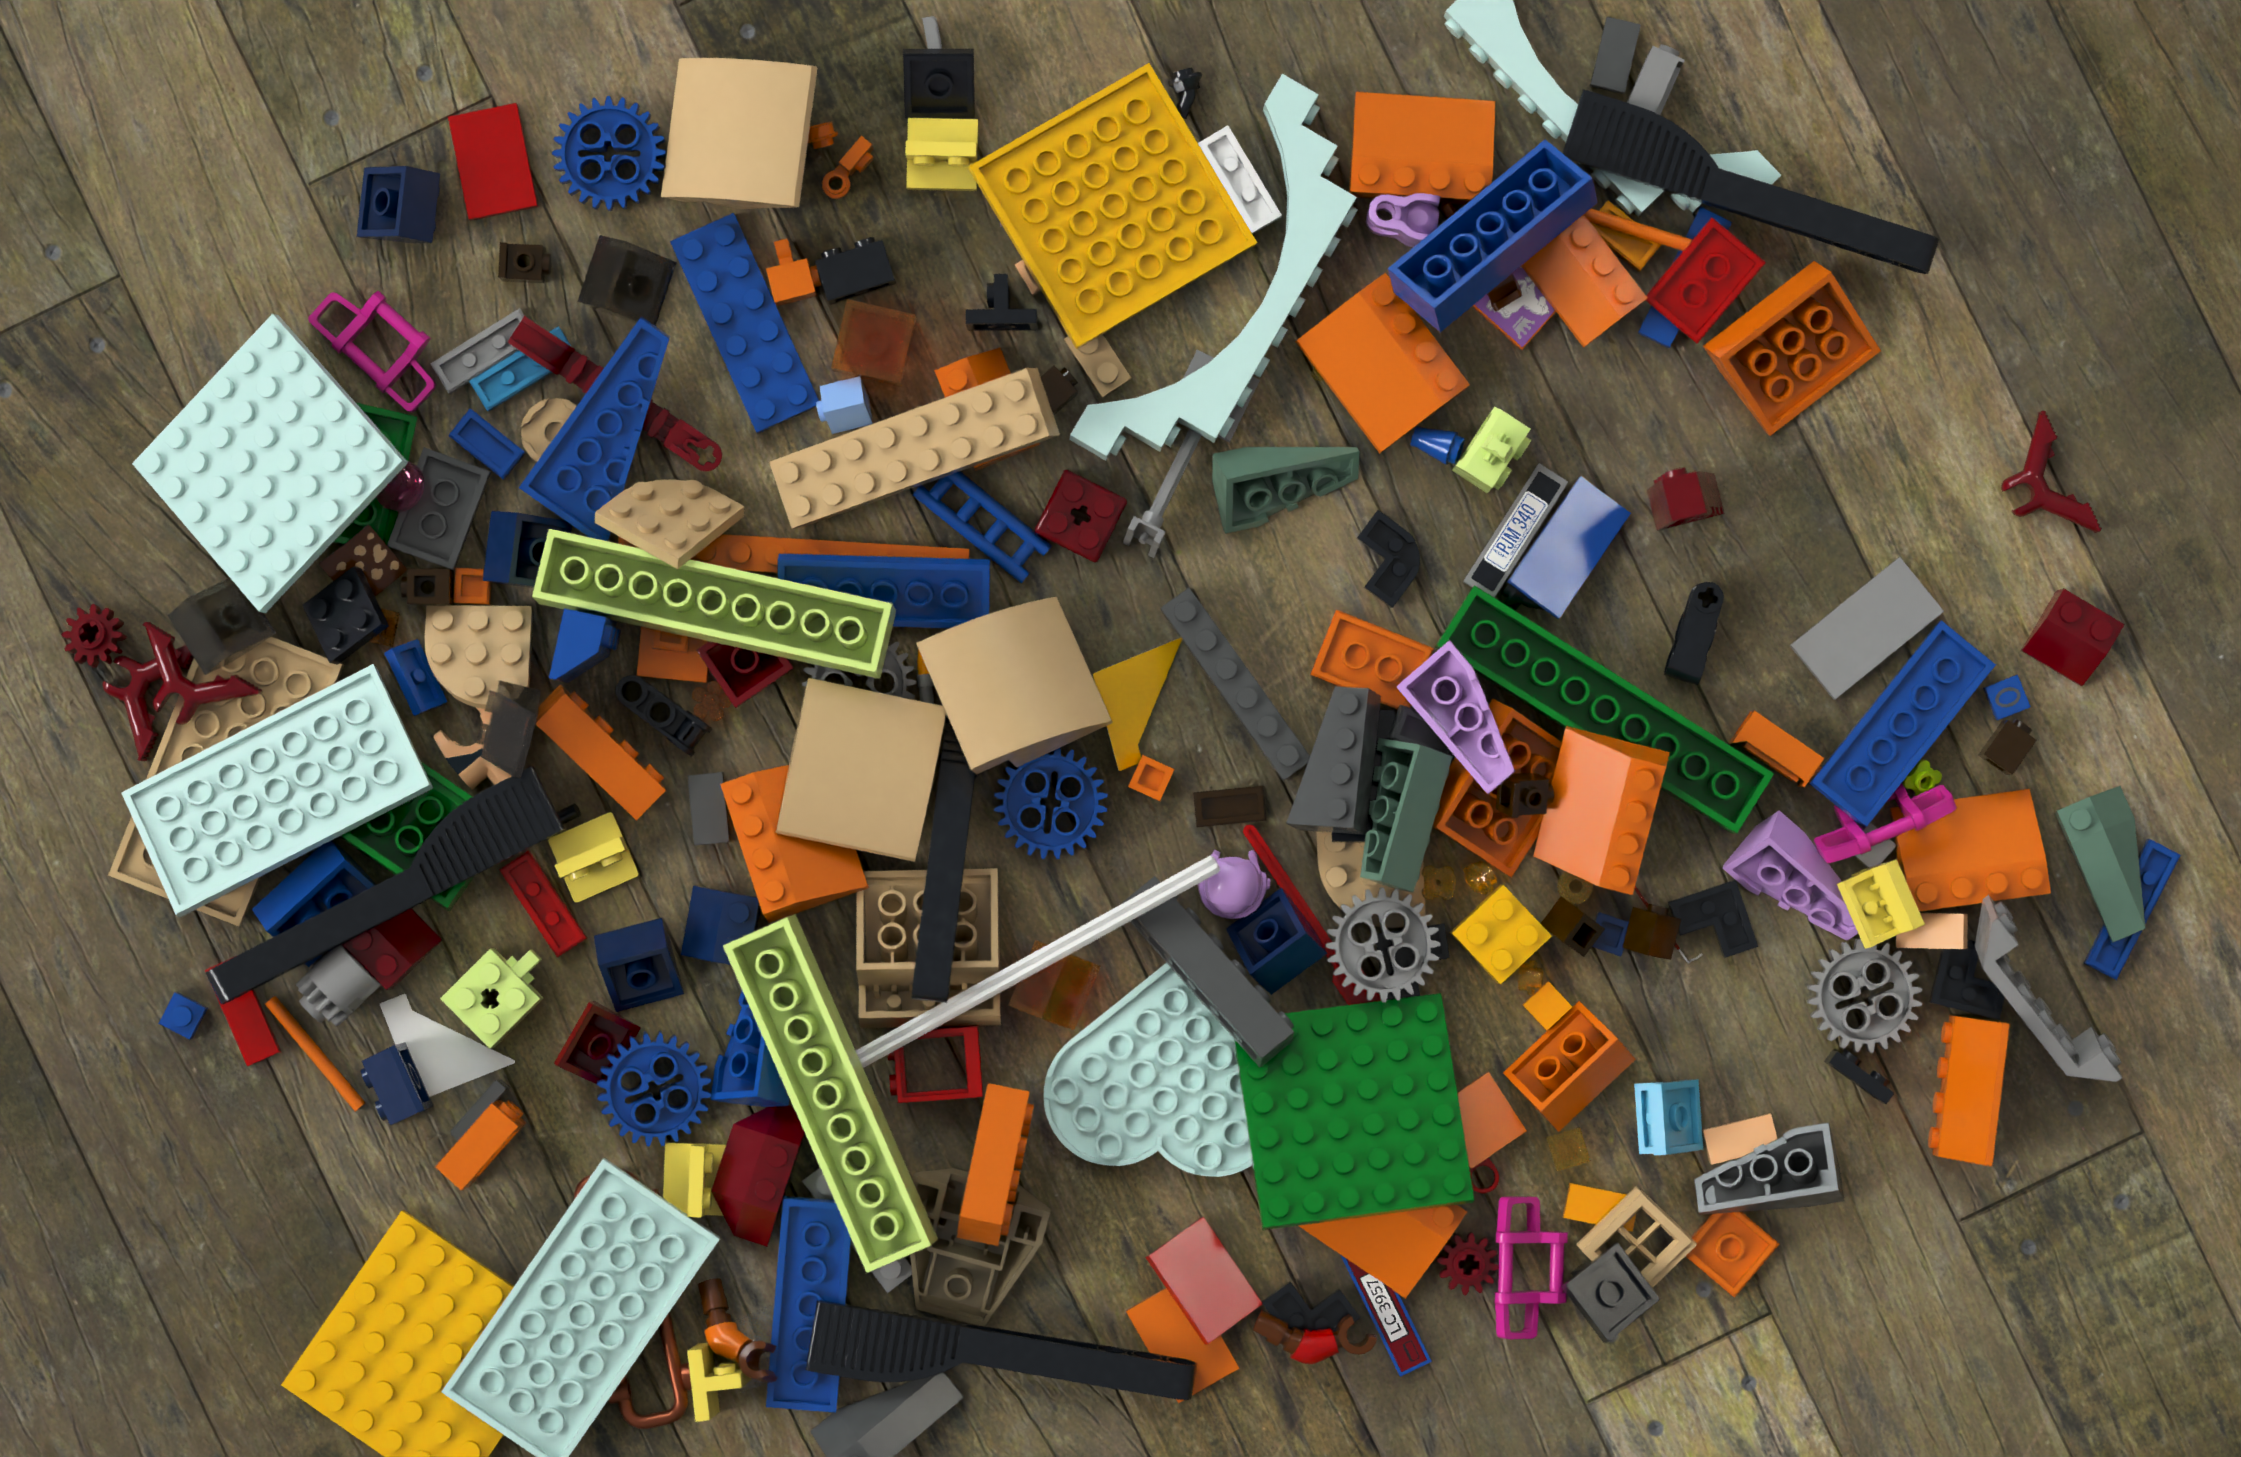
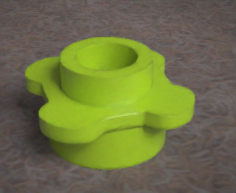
M1922 759L1904 779L1903 785L1907 789H1912L1915 792V796L1934 788L1935 784L1940 783L1942 774L1938 770H1933L1930 767L1929 761Z

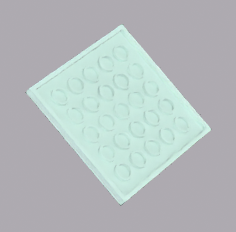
M272 314L132 464L259 612L266 613L408 462L282 318Z

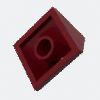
M710 641L696 650L735 708L794 669L787 658Z
M590 1001L554 1064L597 1084L598 1080L607 1079L608 1077L600 1071L601 1066H612L607 1055L613 1054L617 1057L620 1055L617 1047L618 1043L628 1049L631 1046L630 1036L635 1038L641 1027L600 1003Z

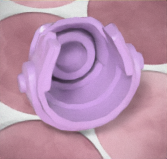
M1214 850L1211 856L1217 861L1220 871L1197 884L1204 906L1213 914L1228 919L1242 918L1250 915L1261 905L1266 890L1270 889L1271 879L1267 878L1266 872L1260 870L1258 857L1254 850L1249 851V860L1239 857L1219 858L1220 852Z

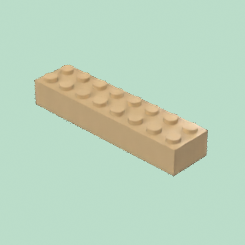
M1025 368L772 460L769 463L791 528H801L1059 436L1060 433L1038 369Z

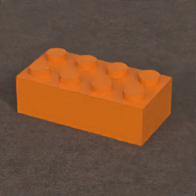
M990 1083L987 1085L959 1218L957 1238L999 1246L1000 1236H1008L1014 1204L1007 1202L1015 1203L1021 1171L1014 1170V1168L1022 1169L1027 1138L1021 1137V1135L1028 1137L1034 1105L1028 1103L1030 1091Z

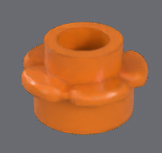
M826 122L810 126L808 143L812 142L814 149L834 144L833 137H836L838 132L834 131L833 123Z

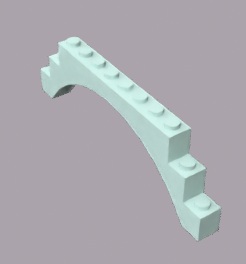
M1456 0L1445 11L1443 16L1447 20L1444 23L1446 28L1456 38L1459 39L1463 36L1472 45L1469 48L1472 55L1482 64L1487 61L1496 70L1493 75L1497 81L1506 89L1511 86L1520 95L1518 98L1519 103L1530 114L1536 111L1545 121L1542 126L1553 138L1557 139L1560 136L1566 142L1578 104L1563 92L1539 62L1520 25L1514 1ZM1758 150L1710 154L1720 169L1772 185L1781 176ZM1590 167L1594 171L1591 176L1596 183L1603 189L1609 186L1618 196L1615 199L1617 204L1629 215L1634 212L1639 217L1664 192L1662 189ZM1672 193L1670 195L1674 203L1684 211L1688 208L1693 213L1702 204L1697 200L1694 201L1678 194Z
M1282 74L1264 104L1263 112L1281 156L1287 192L1286 235L1277 272L1262 304L1239 336L1213 360L1177 383L1137 398L1087 405L1070 434L1069 440L1106 461L1110 453L1117 456L1126 440V437L1121 435L1123 431L1159 452L1164 444L1169 447L1172 446L1181 430L1175 426L1177 422L1213 443L1218 435L1223 438L1226 437L1235 421L1230 417L1235 406L1238 405L1243 408L1252 392V389L1247 387L1254 375L1260 378L1270 359L1265 357L1270 346L1273 345L1278 348L1288 331V329L1283 327L1289 315L1294 318L1296 317L1306 300L1300 297L1306 285L1313 288L1323 269L1318 267V264L1324 255L1329 258L1332 256L1341 240L1335 237L1341 225L1348 228L1358 209L1353 207L1356 196L1321 177L1322 174L1329 177L1339 158L1334 156L1338 146L1303 126L1304 123L1310 126L1320 107L1315 105L1319 96L1317 93Z

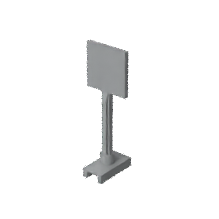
M1197 350L1183 378L1208 364L1214 357ZM1252 377L1247 386L1252 389L1249 398L1243 408L1238 405L1235 406L1230 415L1235 421L1226 437L1223 438L1218 435L1219 438L1230 443L1260 382L1259 379ZM1189 429L1150 510L1144 512L1142 519L1133 517L1123 544L1129 546L1133 537L1139 539L1140 543L1151 545L1148 556L1155 558L1166 532L1160 529L1164 522L1162 516L1197 447L1201 435Z

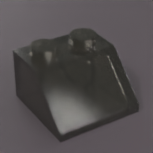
M599 235L577 302L635 323L642 316L656 326L677 262L627 241Z
M231 578L186 598L167 615L205 675L233 662L276 634L264 613L259 612Z
M499 680L497 691H489L485 711L491 712L488 724L481 723L476 743L482 745V758L513 777L521 779L538 716L541 690Z

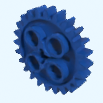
M610 96L606 97L604 106H600L597 99L592 98V108L589 110L580 103L581 115L576 116L574 113L568 112L567 114L572 121L571 125L560 123L559 127L565 135L564 137L557 136L553 139L562 146L561 149L552 151L554 157L562 159L561 162L554 165V169L566 172L559 179L560 183L567 184L572 182L568 193L572 196L581 191L580 203L584 205L592 198V205L596 210L600 207L602 201L606 203L608 211L613 210L614 202L617 201L625 210L627 209V199L630 197L635 203L639 204L640 199L637 193L642 191L647 195H651L652 193L647 184L649 182L659 184L660 180L654 175V172L664 171L665 169L663 164L657 162V158H663L667 154L665 150L657 149L658 145L665 142L663 136L653 135L660 128L658 123L647 125L651 114L647 111L638 116L640 106L637 103L633 104L629 110L626 109L627 103L623 97L617 106H614ZM590 128H597L601 132L599 141L592 145L584 143V133ZM624 128H633L636 131L634 141L626 145L621 144L618 141L620 131ZM608 146H612L615 152H631L634 150L641 152L638 157L613 155L609 162H607L603 155L585 157L578 155L580 151L604 153L607 152ZM629 162L636 165V173L632 178L625 180L618 176V170L624 163ZM598 163L601 166L600 175L592 180L584 178L583 171L586 165Z
M1058 748L1054 750L1053 755L1047 753L1018 767L1016 770L1006 766L1005 770L1011 776L1009 781L998 779V783L1005 787L1004 792L994 793V797L1003 800V805L994 808V811L1005 814V817L998 822V825L1009 824L1010 829L1005 834V837L1009 838L1014 835L1019 837L1015 844L1016 848L1021 847L1024 843L1029 844L1027 855L1031 856L1035 849L1039 848L1041 849L1042 859L1046 858L1048 850H1053L1056 859H1060L1061 849L1066 848L1067 852L1072 856L1074 855L1073 844L1077 843L1085 849L1086 843L1083 837L1088 835L1096 838L1097 836L1091 827L1093 825L1103 826L1104 824L1096 817L1097 813L1107 812V808L1098 805V800L1108 796L1106 793L1097 792L1096 789L1104 781L1103 779L1093 781L1091 776L1096 772L1097 768L1092 767L1085 770L1083 768L1087 760L1085 756L1078 762L1073 761L1074 750L1072 749L1066 757L1061 756V749ZM1056 771L1058 779L1055 798L1061 800V806L1054 807L1051 831L1049 834H1045L1044 824L1047 808L1041 805V799L1048 797L1051 773ZM1032 773H1040L1046 779L1045 788L1039 793L1030 792L1026 787V779ZM1068 777L1076 778L1081 784L1080 793L1073 798L1064 796L1060 789L1062 781ZM1030 807L1036 808L1041 814V821L1034 828L1026 827L1021 821L1022 812ZM1063 812L1072 813L1076 818L1075 828L1067 833L1061 832L1056 826V819Z
M659 1031L656 1039L652 1041L648 1033L644 1032L643 1042L640 1043L633 1036H630L631 1047L627 1049L624 1045L618 1043L617 1047L620 1055L617 1057L613 1054H608L607 1058L612 1063V1066H601L600 1071L608 1076L607 1079L597 1081V1086L606 1089V1092L597 1095L598 1101H608V1104L601 1109L602 1115L613 1113L612 1118L608 1122L609 1126L612 1127L620 1123L622 1125L619 1130L621 1137L630 1130L632 1132V1143H636L640 1136H645L646 1145L650 1147L653 1137H658L661 1146H665L667 1135H671L678 1142V1130L682 1129L685 1133L691 1134L688 1123L690 1121L698 1124L701 1123V1119L696 1114L697 1110L708 1111V1106L701 1102V1098H709L712 1094L710 1091L702 1089V1086L709 1084L711 1078L700 1076V1073L707 1069L706 1063L696 1065L695 1061L699 1058L700 1053L695 1051L688 1055L689 1042H684L680 1047L676 1046L677 1037L674 1034L668 1042H664L662 1031ZM660 1057H668L673 1061V1068L667 1074H658L653 1069L655 1061ZM629 1071L636 1072L641 1077L639 1085L632 1089L626 1088L621 1084L622 1076ZM676 1075H683L682 1080L662 1086L659 1089V1096L654 1097L652 1093H647L631 1103L625 1102L627 1097L647 1091L650 1081H655L657 1085H660ZM674 1089H682L687 1093V1100L680 1106H673L667 1100L669 1093ZM647 1103L655 1108V1113L649 1120H640L636 1117L635 1111L639 1105Z

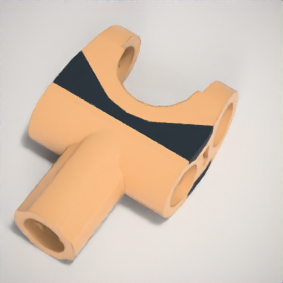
M477 708L481 713L480 718L483 721L484 730L478 742L471 746H462L456 741H452L442 730L433 736L450 766L472 790L486 778L495 785L523 771L512 757L527 744L511 723L497 710Z

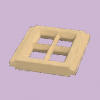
M1637 1186L1577 1243V1247L1593 1261L1602 1253L1599 1249L1619 1232L1632 1244L1625 1250L1628 1257L1637 1249L1650 1261L1640 1273L1652 1288L1697 1246L1692 1237ZM1642 1208L1655 1222L1636 1239L1623 1226ZM1661 1226L1674 1240L1655 1257L1642 1244Z

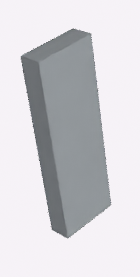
M520 308L430 363L449 394L457 391L476 376L519 351L507 342L525 316Z

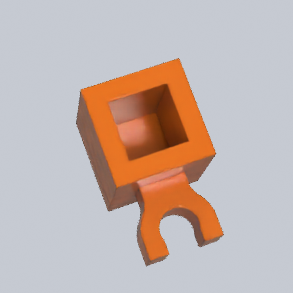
M787 238L775 241L774 245L780 265L766 268L776 306L817 296L815 287L822 286L817 266L810 267L807 258L794 261Z

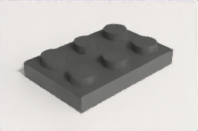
M424 447L387 546L455 571L491 472Z

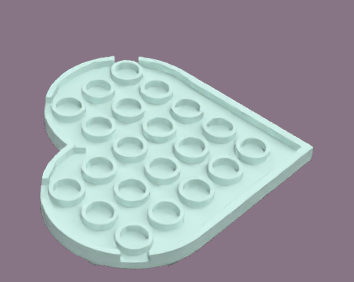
M1167 963L1069 1040L1053 1059L1044 1084L1046 1116L1060 1142L1078 1157L1095 1164L1124 1166L1142 1161L1159 1151L1170 1163L1188 1173L1212 1177L1232 1175L1252 1166L1234 1038Z

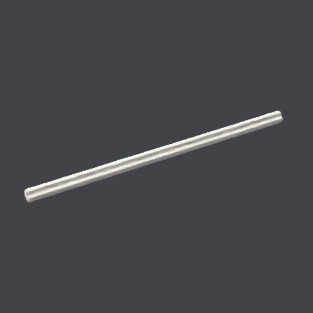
M1213 856L1202 859L948 999L947 1003L943 1002L857 1049L856 1053L862 1067L864 1068L1219 873L1220 867Z

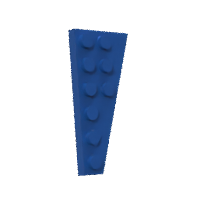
M642 316L519 486L525 493L586 536L604 541L609 540L611 532L595 523V512L624 490L670 339L669 335Z

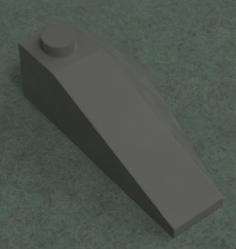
M1823 1123L1793 1128L1785 1132L1784 1136L1767 1145L1762 1144L1754 1148L1753 1152L1735 1161L1731 1160L1695 1178L1699 1214L1800 1208L1845 1201L1840 1167L1830 1124Z
M942 1372L934 1376L909 1381L861 1401L840 1407L836 1410V1413L830 1414L810 1432L826 1457H894L963 1399L964 1396L946 1373Z

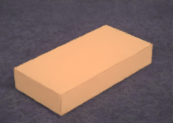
M1920 913L1925 925L1896 935V948L1967 949L1968 914Z
M1771 1113L1702 1130L1711 1165L1741 1158L1753 1152L1754 1148L1777 1140Z

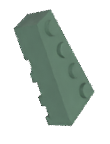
M1378 738L1377 750L1382 752L1381 766L1374 768L1373 781L1378 782L1376 800L1370 801L1369 815H1371L1373 827L1372 830L1366 833L1360 877L1394 889L1414 892L1416 882L1420 877V868L1424 854L1430 842V833L1434 819L1440 807V799L1445 781L1449 776V767L1453 756L1420 744Z

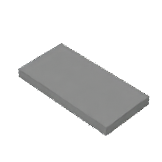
M1898 557L1789 646L1832 699L1835 700L1936 619L1944 610L1901 557Z

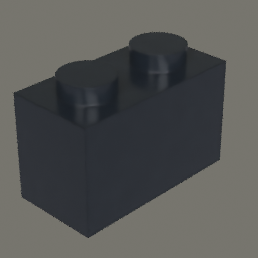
M874 237L855 242V248L842 252L841 248H834L821 253L822 259L816 260L815 263L829 305L896 284L882 240L875 241Z

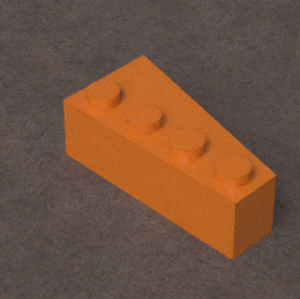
M560 684L531 713L535 724L637 821L666 791L661 783L665 777L650 763L646 767L636 759L639 752L628 741L624 739L620 743L611 734L614 728L603 717L599 715L595 718L586 709L589 704L575 691L570 694Z

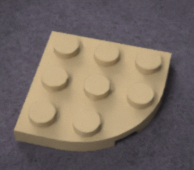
M654 480L637 482L632 487L619 493L595 512V523L674 568L679 569L744 517V506L720 492L702 485L697 480Z
M426 605L425 651L430 669L436 680L455 699L476 708L529 710L532 606Z
M1316 832L1317 862L1320 878L1327 894L1340 909L1342 904L1350 908L1354 907L1353 895H1356L1361 901H1365V890L1367 889L1370 890L1374 898L1378 897L1379 888L1384 887L1386 897L1391 896L1394 888L1360 877L1365 843L1332 842L1331 832ZM1423 861L1420 868V877L1416 882L1414 892L1399 890V900L1402 901L1408 894H1411L1410 906L1414 907L1419 903L1424 904L1419 913L1421 916L1426 915ZM1391 913L1385 920L1386 928L1404 927V919L1398 913ZM1376 914L1372 915L1373 925L1380 927L1378 916Z

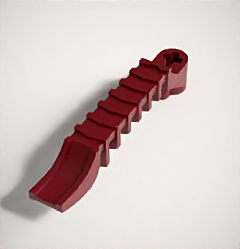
M526 316L523 317L507 342L558 376L560 374L566 378V382L575 384L585 394L604 369V367L596 365L588 359L589 357L584 354L581 355L575 351V348ZM651 399L642 428L648 432L647 435L651 438L654 436L663 442V446L698 470L712 471L717 468L722 460V450L718 443L683 419L679 420L670 414L669 410L661 408ZM688 443H692L702 449H706L708 445L713 447L712 455L716 460L713 463L707 461L704 465L699 462L700 455Z

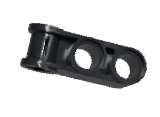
M1713 582L1700 583L1690 591L1685 610L1678 623L1674 645L1666 662L1665 676L1694 685L1699 684L1706 665L1707 653L1710 650L1716 633L1717 620L1724 600L1723 591L1717 584ZM1708 588L1710 589V596L1715 598V601L1703 607V600L1698 598V594L1706 592Z
M629 675L623 677L616 686L617 698L624 706L665 735L671 743L691 757L695 753L693 749L703 735L710 733L713 729L693 713L683 709L646 680L638 676ZM638 682L642 687V695L637 701L630 702L624 695V689L629 683ZM659 703H666L671 710L670 717L665 722L659 723L653 718V708ZM694 727V730L691 732V734H690V735L688 736V738L685 740L686 736L689 734V732H690V731L692 730V728Z

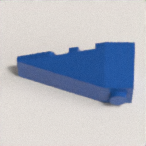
M742 990L738 1000L741 1006L736 1024L730 1023L726 1033L731 1036L725 1055L719 1054L715 1064L710 1100L759 1107L789 1106L790 1097Z

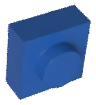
M174 992L158 1024L189 1040L193 1039L208 1007L179 992Z

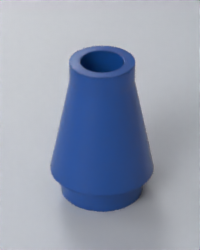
M1417 426L1414 430L1410 446L1422 450L1445 465L1448 463L1456 465L1461 456L1465 438L1458 436V432Z

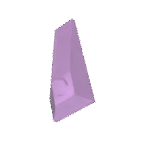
M1780 810L1756 825L1724 863L1722 869L1748 891L1758 896L1761 892L1779 901L1777 906L1787 911L1792 907L1808 915L1809 922L1846 941L1858 934L1837 886V883L1842 882L1841 879L1821 857L1805 832Z

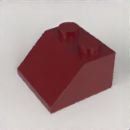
M2063 588L2056 590L2021 651L2079 686H2083L2106 657L2125 624Z
M411 908L342 945L386 990H391L442 941V938Z

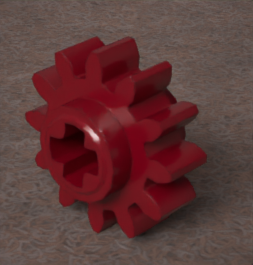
M96 604L90 606L89 614L83 609L77 608L79 619L76 621L67 618L66 622L72 626V630L61 634V636L71 641L64 650L70 654H75L74 661L81 665L87 661L89 666L97 668L99 658L110 665L112 659L109 654L112 651L117 654H122L123 652L116 644L117 641L127 639L126 635L117 631V629L124 625V622L119 618L113 619V610L105 608L101 611V608ZM95 630L99 631L95 634L96 640L94 642L90 641L94 638L92 632Z
M1469 1232L1467 1241L1462 1242L1460 1236L1454 1234L1453 1238L1456 1245L1451 1247L1449 1244H1445L1443 1249L1448 1253L1447 1257L1441 1256L1436 1258L1438 1263L1446 1265V1269L1439 1272V1277L1447 1278L1451 1276L1452 1279L1448 1283V1288L1452 1290L1457 1284H1461L1463 1295H1467L1469 1286L1473 1285L1477 1292L1482 1293L1480 1282L1485 1280L1487 1283H1494L1493 1278L1488 1273L1489 1270L1495 1271L1499 1269L1498 1264L1490 1262V1258L1496 1256L1498 1252L1496 1249L1485 1251L1484 1248L1488 1244L1486 1237L1475 1243L1473 1232ZM1471 1254L1472 1259L1477 1261V1266L1471 1267L1469 1272L1465 1273L1464 1268L1459 1266V1261L1465 1260L1467 1255Z

